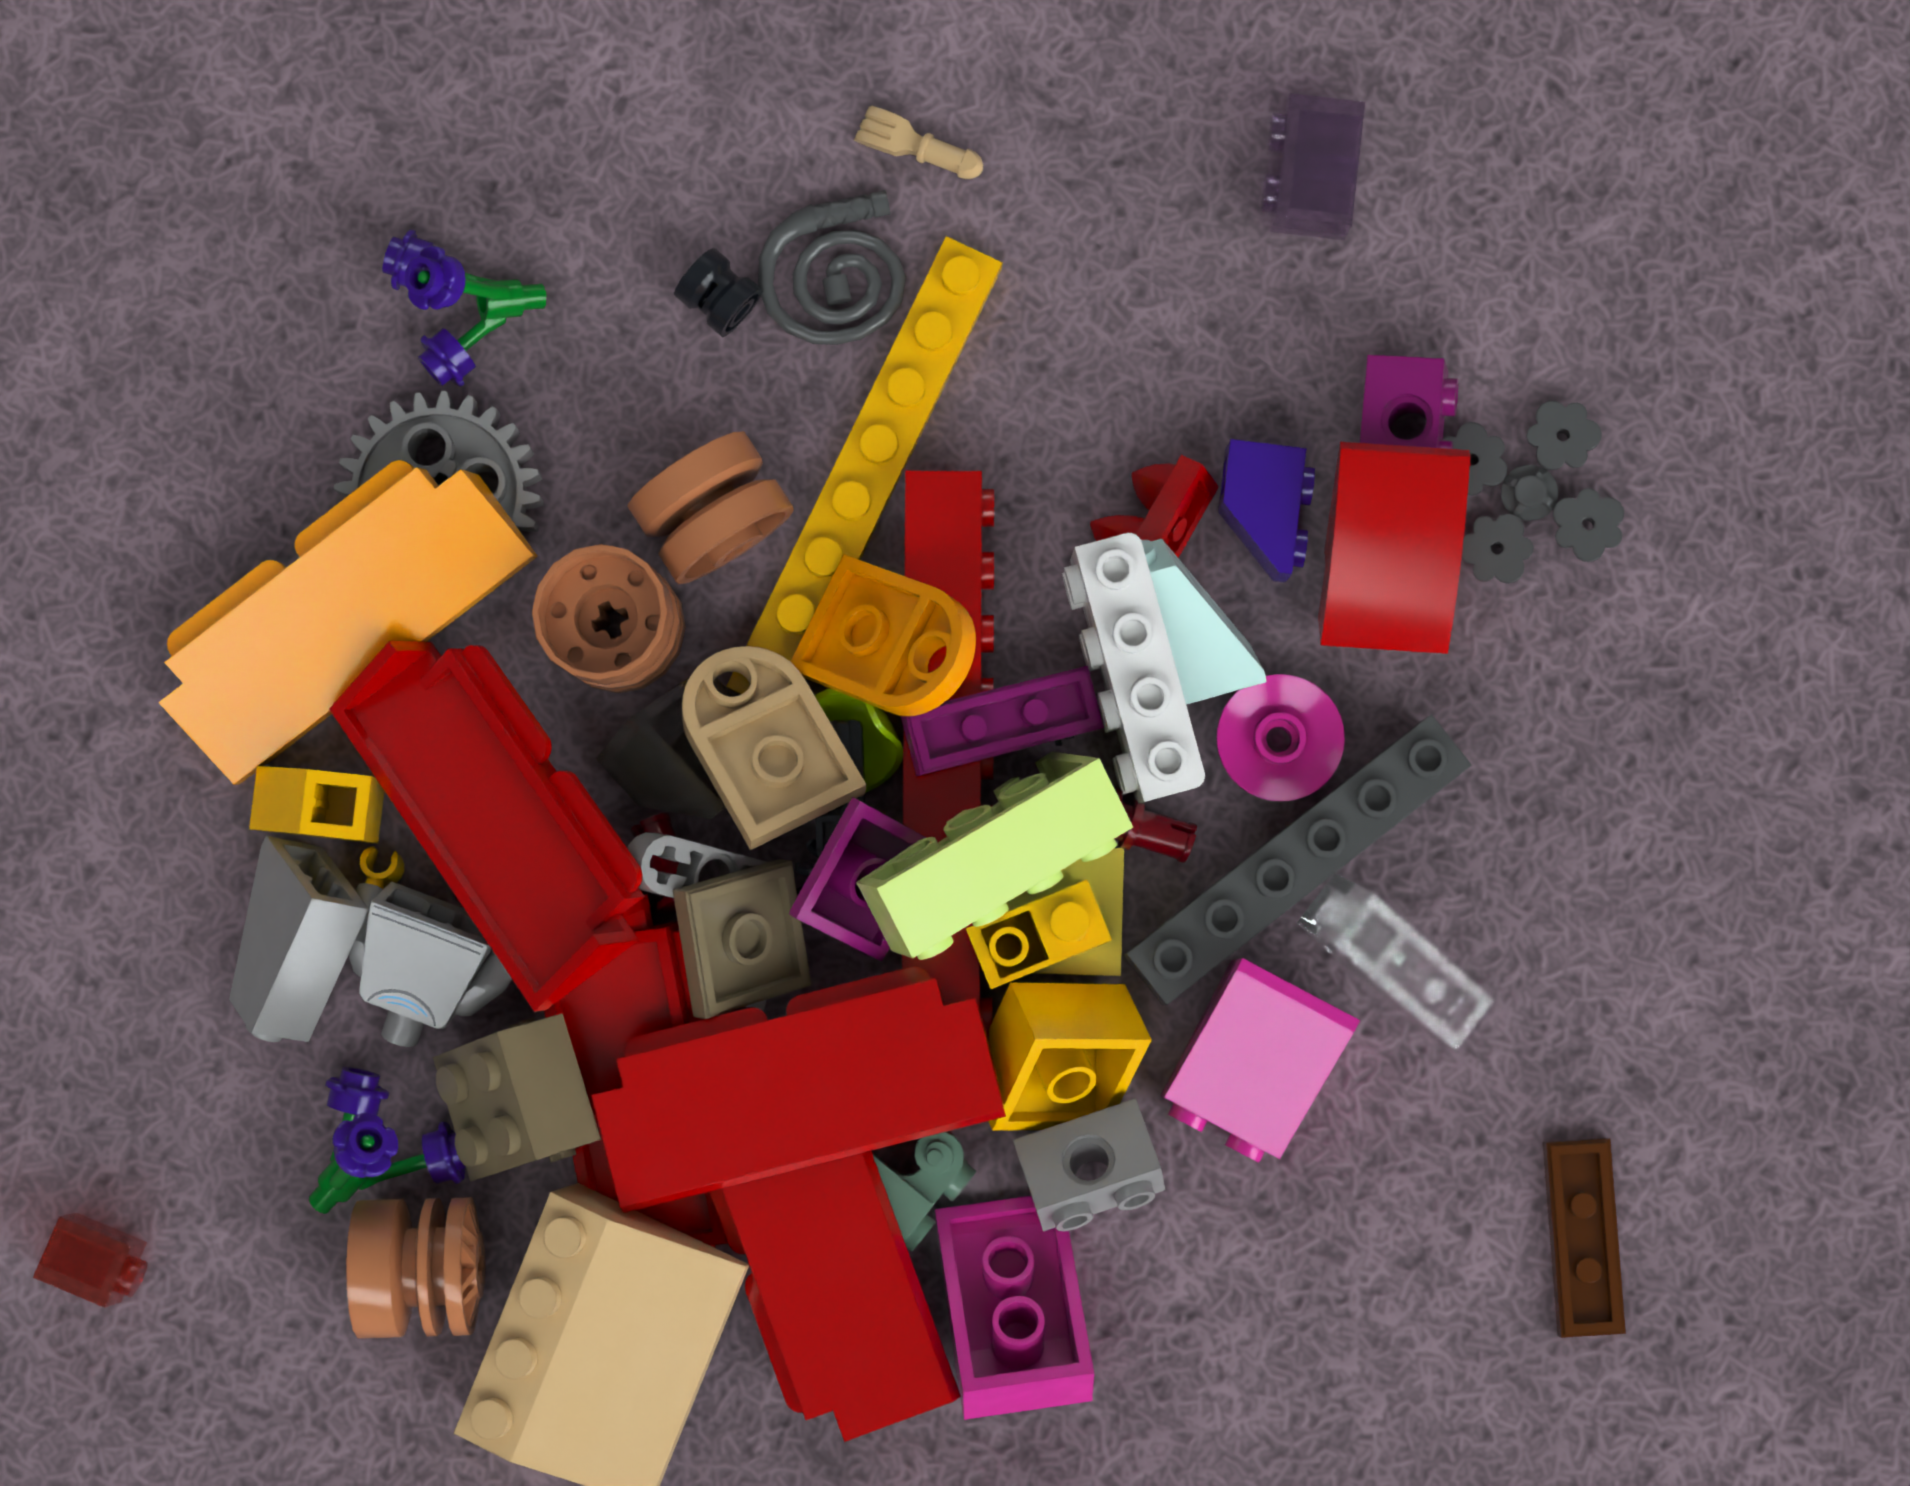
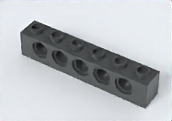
M1431 714L1123 954L1124 958L1160 1004L1168 1005L1467 770L1472 764Z

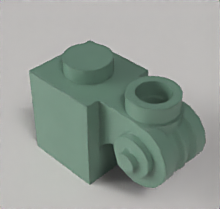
M948 1131L919 1138L915 1147V1159L920 1169L910 1174L896 1171L876 1153L873 1154L907 1249L912 1252L936 1222L927 1215L942 1194L953 1201L974 1176L976 1170L964 1159V1152L959 1140Z

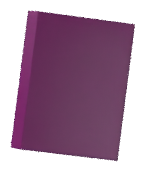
M852 797L788 914L883 961L890 947L856 882L917 841L926 837Z

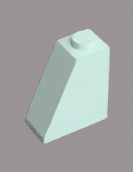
M1141 540L1186 705L1267 682L1265 671L1250 643L1164 540Z

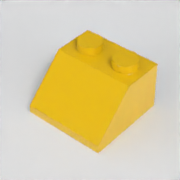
M1010 982L989 1028V1045L1006 1117L988 1121L992 1131L1043 1130L1120 1104L1152 1040L1125 984Z

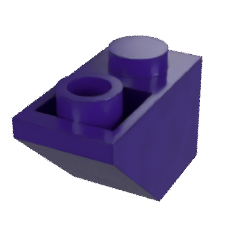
M1230 439L1224 455L1218 512L1273 581L1286 583L1292 575L1293 567L1303 568L1308 530L1297 529L1300 504L1309 506L1311 504L1315 482V468L1305 467L1307 448Z

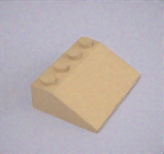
M577 1183L550 1192L454 1434L509 1462L584 1486H660L749 1264L636 1210L624 1213L619 1206V1202L582 1184Z

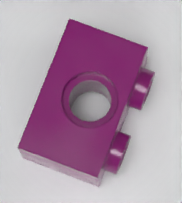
M1367 355L1360 443L1453 449V441L1442 439L1444 417L1456 416L1459 383L1458 378H1448L1445 358ZM1407 413H1416L1423 416L1427 420L1426 427L1418 437L1403 440L1392 434V427L1400 416Z

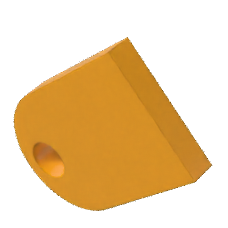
M843 554L790 662L808 680L892 714L916 716L927 713L943 704L963 683L974 658L976 633L968 611L942 590ZM946 646V657L938 669L928 673V663L931 656L939 648Z

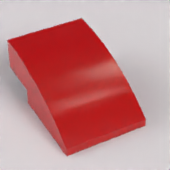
M1340 442L1324 548L1326 565L1318 613L1321 646L1448 654L1465 531L1470 471L1469 450Z

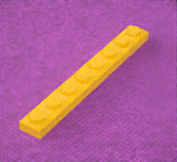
M945 237L746 646L768 649L791 661L843 554L861 560L1002 270L1003 262L952 238ZM733 672L726 687L742 695L749 689L750 683L742 674Z

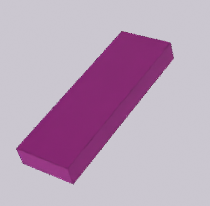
M1088 666L945 701L937 708L921 715L901 716L916 777L1104 728Z

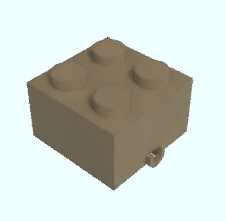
M563 1014L535 1021V1018L523 1020L517 1024L510 1025L509 1029L495 1032L433 1057L437 1070V1090L442 1100L447 1103L456 1133L455 1149L460 1161L466 1166L470 1182L549 1157L550 1163L576 1155L574 1148L601 1140Z

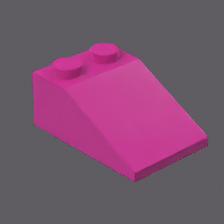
M1031 1196L935 1209L952 1345L964 1420L1092 1401L1094 1368L1069 1231H1058L1055 1227L1043 1232Z

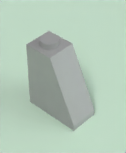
M267 835L261 845L229 1000L246 1024V1029L255 1037L268 1042H279L282 1038L309 1042L369 911V908L321 846Z

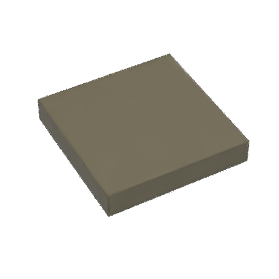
M777 859L673 890L693 1017L708 1019L811 985L802 922L788 914L798 897L792 860Z

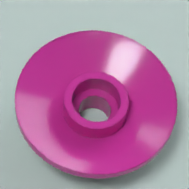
M1293 675L1266 676L1267 682L1240 689L1229 699L1218 721L1216 734L1217 750L1225 771L1241 789L1263 800L1289 802L1311 795L1324 786L1333 776L1340 764L1344 751V726L1336 705L1317 685ZM1279 728L1289 735L1290 744L1285 751L1276 752L1268 746L1266 737L1270 730Z

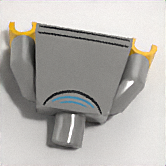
M372 846L365 849L360 856V867L367 878L365 883L357 885L356 888L357 894L369 908V911L348 956L353 972L361 978L360 997L365 1002L388 1010L381 1032L382 1037L392 1044L412 1047L418 1044L424 1024L436 1029H445L456 1015L472 1016L503 993L512 978L464 908L397 884L404 873V862L396 851L391 856L389 868L384 872L374 873L373 865L377 858L378 850Z

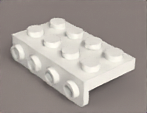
M1125 533L1074 547L1070 559L1071 566L1064 567L1065 573H1062L1071 609L1083 607L1088 628L1081 630L1079 640L1089 671L1100 669L1105 691L1098 693L1096 699L1105 733L1116 730L1122 754L1113 757L1112 761L1123 795L1133 792L1138 803H1143L1199 787L1204 782L1205 772L1141 539L1136 534Z

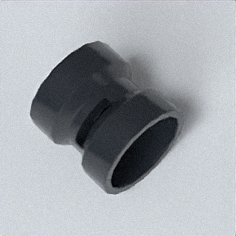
M712 248L699 257L687 270L675 288L674 295L689 309H700L706 315L708 326L721 337H725L734 331L753 310L761 298L763 290L748 276L738 277L730 270V261L716 248Z

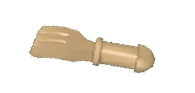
M868 107L865 119L860 124L861 130L857 131L854 141L894 156L914 155L919 163L928 162L956 173L958 178L973 179L978 177L983 171L982 159L975 151L971 149L964 150L935 139L931 133L921 136L914 131L908 120L878 107Z

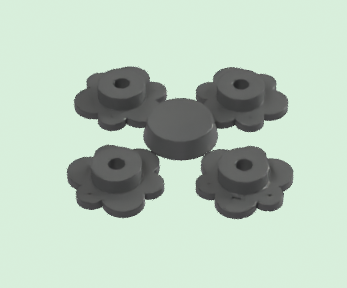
M1547 401L1540 405L1535 417L1537 424L1532 425L1526 434L1528 443L1533 447H1537L1536 459L1540 466L1523 465L1515 468L1508 475L1507 465L1501 458L1505 450L1503 440L1497 436L1488 437L1487 431L1482 425L1475 422L1466 423L1459 428L1456 437L1447 436L1442 439L1453 441V449L1469 450L1470 457H1474L1477 460L1476 465H1470L1469 496L1479 494L1484 485L1492 487L1503 482L1501 498L1505 508L1511 514L1501 515L1495 521L1488 516L1477 518L1473 524V533L1464 536L1462 560L1474 565L1473 574L1479 581H1490L1494 576L1497 580L1506 584L1518 581L1524 573L1523 560L1528 559L1534 550L1531 540L1522 537L1524 525L1521 519L1527 521L1538 520L1548 515L1552 510L1553 519L1560 527L1555 534L1556 543L1562 548L1572 547L1575 556L1579 560L1594 562L1602 556L1605 547L1615 548L1620 544L1622 532L1617 526L1624 517L1622 504L1611 497L1600 499L1598 492L1591 488L1580 491L1577 499L1564 498L1557 503L1558 485L1555 478L1547 471L1557 470L1565 463L1572 468L1583 466L1588 457L1587 451L1593 450L1600 443L1602 437L1601 429L1597 423L1586 419L1587 410L1582 404L1571 403L1565 408L1557 401ZM1557 434H1566L1568 440L1560 441L1557 438ZM1582 522H1591L1593 529L1586 530ZM1494 545L1500 546L1502 553L1494 554L1491 551V547Z

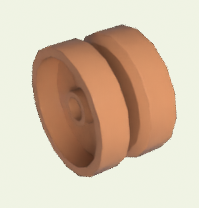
M744 431L733 432L719 437L690 452L646 483L627 505L647 537L669 535L658 555L678 585L701 578L739 557L772 534L794 511L793 505L776 479L753 481L759 473L763 461Z

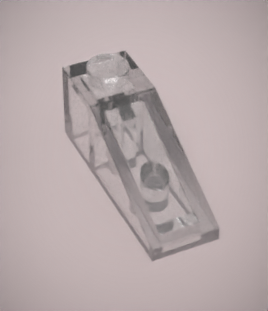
M1336 873L1296 923L1336 959L1455 1051L1494 1002L1487 993L1373 892Z

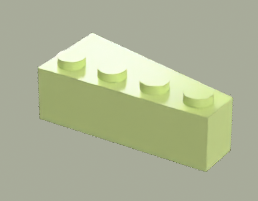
M1059 752L1048 753L1035 762L1040 774H1035L1022 780L1019 777L1011 778L993 790L999 801L992 807L990 805H983L963 810L948 820L943 828L947 836L940 842H937L935 837L921 839L857 881L856 883L891 951L910 958L917 956L919 960L931 958L949 948L954 942L951 935L971 923L974 927H979L1003 916L1009 910L1006 903L1025 891L1028 894L1039 893L1057 884L1063 878L1061 870L1081 859L1083 862L1092 861L1112 851L1117 846L1115 838L1133 828V825L1100 758Z

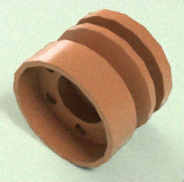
M603 544L575 549L553 563L537 586L532 608L536 638L549 659L592 688L614 693L644 689L664 676L681 652L686 629L681 601L668 581L647 562L629 550ZM613 611H617L623 617L629 618L620 624L622 634L617 638L606 630H602L611 624L609 614Z
M472 1197L452 1198L447 1211V1219L445 1218L444 1207L440 1198L425 1199L419 1217L418 1228L412 1227L410 1213L404 1199L356 1201L351 1214L348 1232L346 1274L349 1315L353 1332L357 1338L404 1336L411 1318L412 1307H418L421 1325L426 1336H438L441 1334L446 1313L453 1336L471 1335L474 1333L478 1319L479 1303L483 1296L485 1285V1246L483 1235L479 1229L476 1205Z

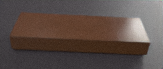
M1609 1138L1543 1142L1557 1335L1561 1338L1626 1334L1611 1141Z

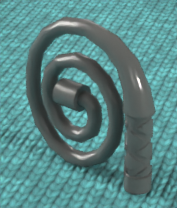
M886 190L873 192L870 195L856 196L855 198H844L832 203L825 202L815 206L810 204L792 213L770 232L759 256L758 286L763 290L761 298L767 314L788 334L812 344L838 345L861 340L886 325L901 305L906 276L900 258L882 239L858 230L833 231L816 237L798 258L793 272V293L804 311L823 323L845 324L860 319L876 305L882 287L878 269L861 254H844L833 258L826 269L827 277L822 280L828 306L844 304L852 300L847 275L841 274L842 269L847 267L858 268L865 274L868 286L864 297L853 306L841 310L827 309L815 303L807 290V274L811 262L823 250L835 245L856 244L871 249L887 264L892 280L890 296L880 311L870 319L856 327L837 331H815L793 320L780 306L773 286L776 260L787 244L799 236L817 232L818 228L823 229L840 225L841 223L847 224L857 222L858 220L861 221L862 219H872L873 216L876 218L890 215Z

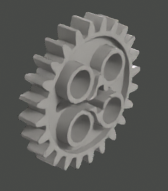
M441 391L436 408H430L420 392L415 393L413 401L414 411L406 413L399 404L392 401L390 402V412L393 418L391 422L385 424L380 419L371 415L368 417V421L375 435L370 440L358 435H352L350 438L354 445L362 452L359 459L340 458L339 464L353 474L352 481L334 484V490L345 497L388 464L397 460L408 462L414 468L426 469L438 486L460 469L475 474L482 472L495 473L498 476V487L493 495L519 531L538 532L539 526L530 517L526 516L525 512L526 509L544 506V500L540 495L527 491L526 487L541 481L542 474L538 469L521 467L533 457L534 452L529 444L511 448L520 434L519 429L514 423L508 424L496 431L501 414L495 407H490L478 418L477 401L473 396L468 395L458 410L454 409L452 397L447 391ZM430 438L443 439L446 443L445 453L438 463L431 466H422L417 463L416 452L425 440Z

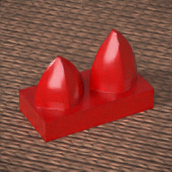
M1183 455L1180 456L1176 465L1171 463L1154 464L1133 471L1131 478L1134 490L1139 500L1149 510L1145 518L1131 515H1114L1093 520L1090 522V527L1095 540L1099 541L1125 533L1136 534L1141 540L1155 541L1163 539L1179 558L1219 488L1203 464Z

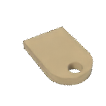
M740 646L715 653L704 660L691 674L685 686L682 700V722L686 737L750 850L850 802L852 797L856 799L865 794L867 784L806 680L789 660L768 649ZM737 672L747 678L750 687L742 695L729 697L718 692L713 682L722 673Z

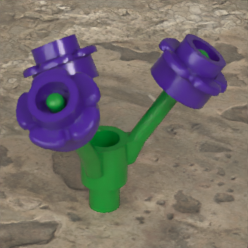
M415 230L407 231L403 239L393 237L387 247L382 272L392 275L391 286L393 289L399 290L400 286L407 287L409 290L408 297L417 308L427 310L431 307L438 310L455 304L460 299L462 293L476 296L481 321L458 340L445 328L439 330L431 338L423 335L420 339L425 351L418 356V359L426 371L441 386L450 380L459 387L465 384L463 377L476 367L466 351L489 332L504 325L506 318L521 317L524 310L544 309L546 306V291L542 283L521 285L518 279L493 280L466 273L462 264L456 258L445 255V250L441 247L433 246V242L418 238Z
M342 1067L340 1077H331L326 1081L325 1086L330 1088L327 1106L344 1112L342 1122L337 1126L333 1134L332 1143L334 1150L330 1157L331 1163L318 1176L319 1185L309 1195V1202L316 1211L327 1214L338 1202H347L358 1189L364 1190L384 1180L428 1168L436 1184L453 1180L455 1184H458L465 1178L466 1166L460 1161L455 1149L456 1133L451 1130L447 1122H440L439 1130L422 1135L423 1154L391 1163V1157L395 1156L398 1152V1138L395 1131L390 1127L386 1128L381 1117L377 1116L381 1099H388L389 1092L378 1085L379 1074L359 1068Z

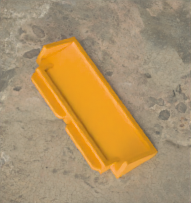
M401 460L393 461L298 534L295 540V550L299 558L288 567L275 560H266L260 563L169 635L167 648L171 657L164 663L183 684L158 703L232 784L239 785L256 773L257 766L268 764L332 715L329 708L389 641L430 640L537 558L538 555L479 474L460 469L438 486L426 469L414 468L410 463Z

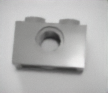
M1136 1098L1013 1140L1043 1232L1055 1227L1058 1231H1070L1088 1224L1093 1219L1094 1214L1117 1206L1120 1210L1139 1208L1151 1202L1155 1198V1193L1165 1190L1161 1166ZM1088 1162H1101L1108 1167L1106 1172L1095 1180L1087 1181L1075 1176L1077 1170Z

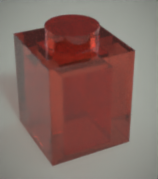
M79 1213L59 1216L33 1278L106 1308L121 1303L124 1296L131 1298L136 1293L148 1265L147 1261L140 1259L147 1242Z

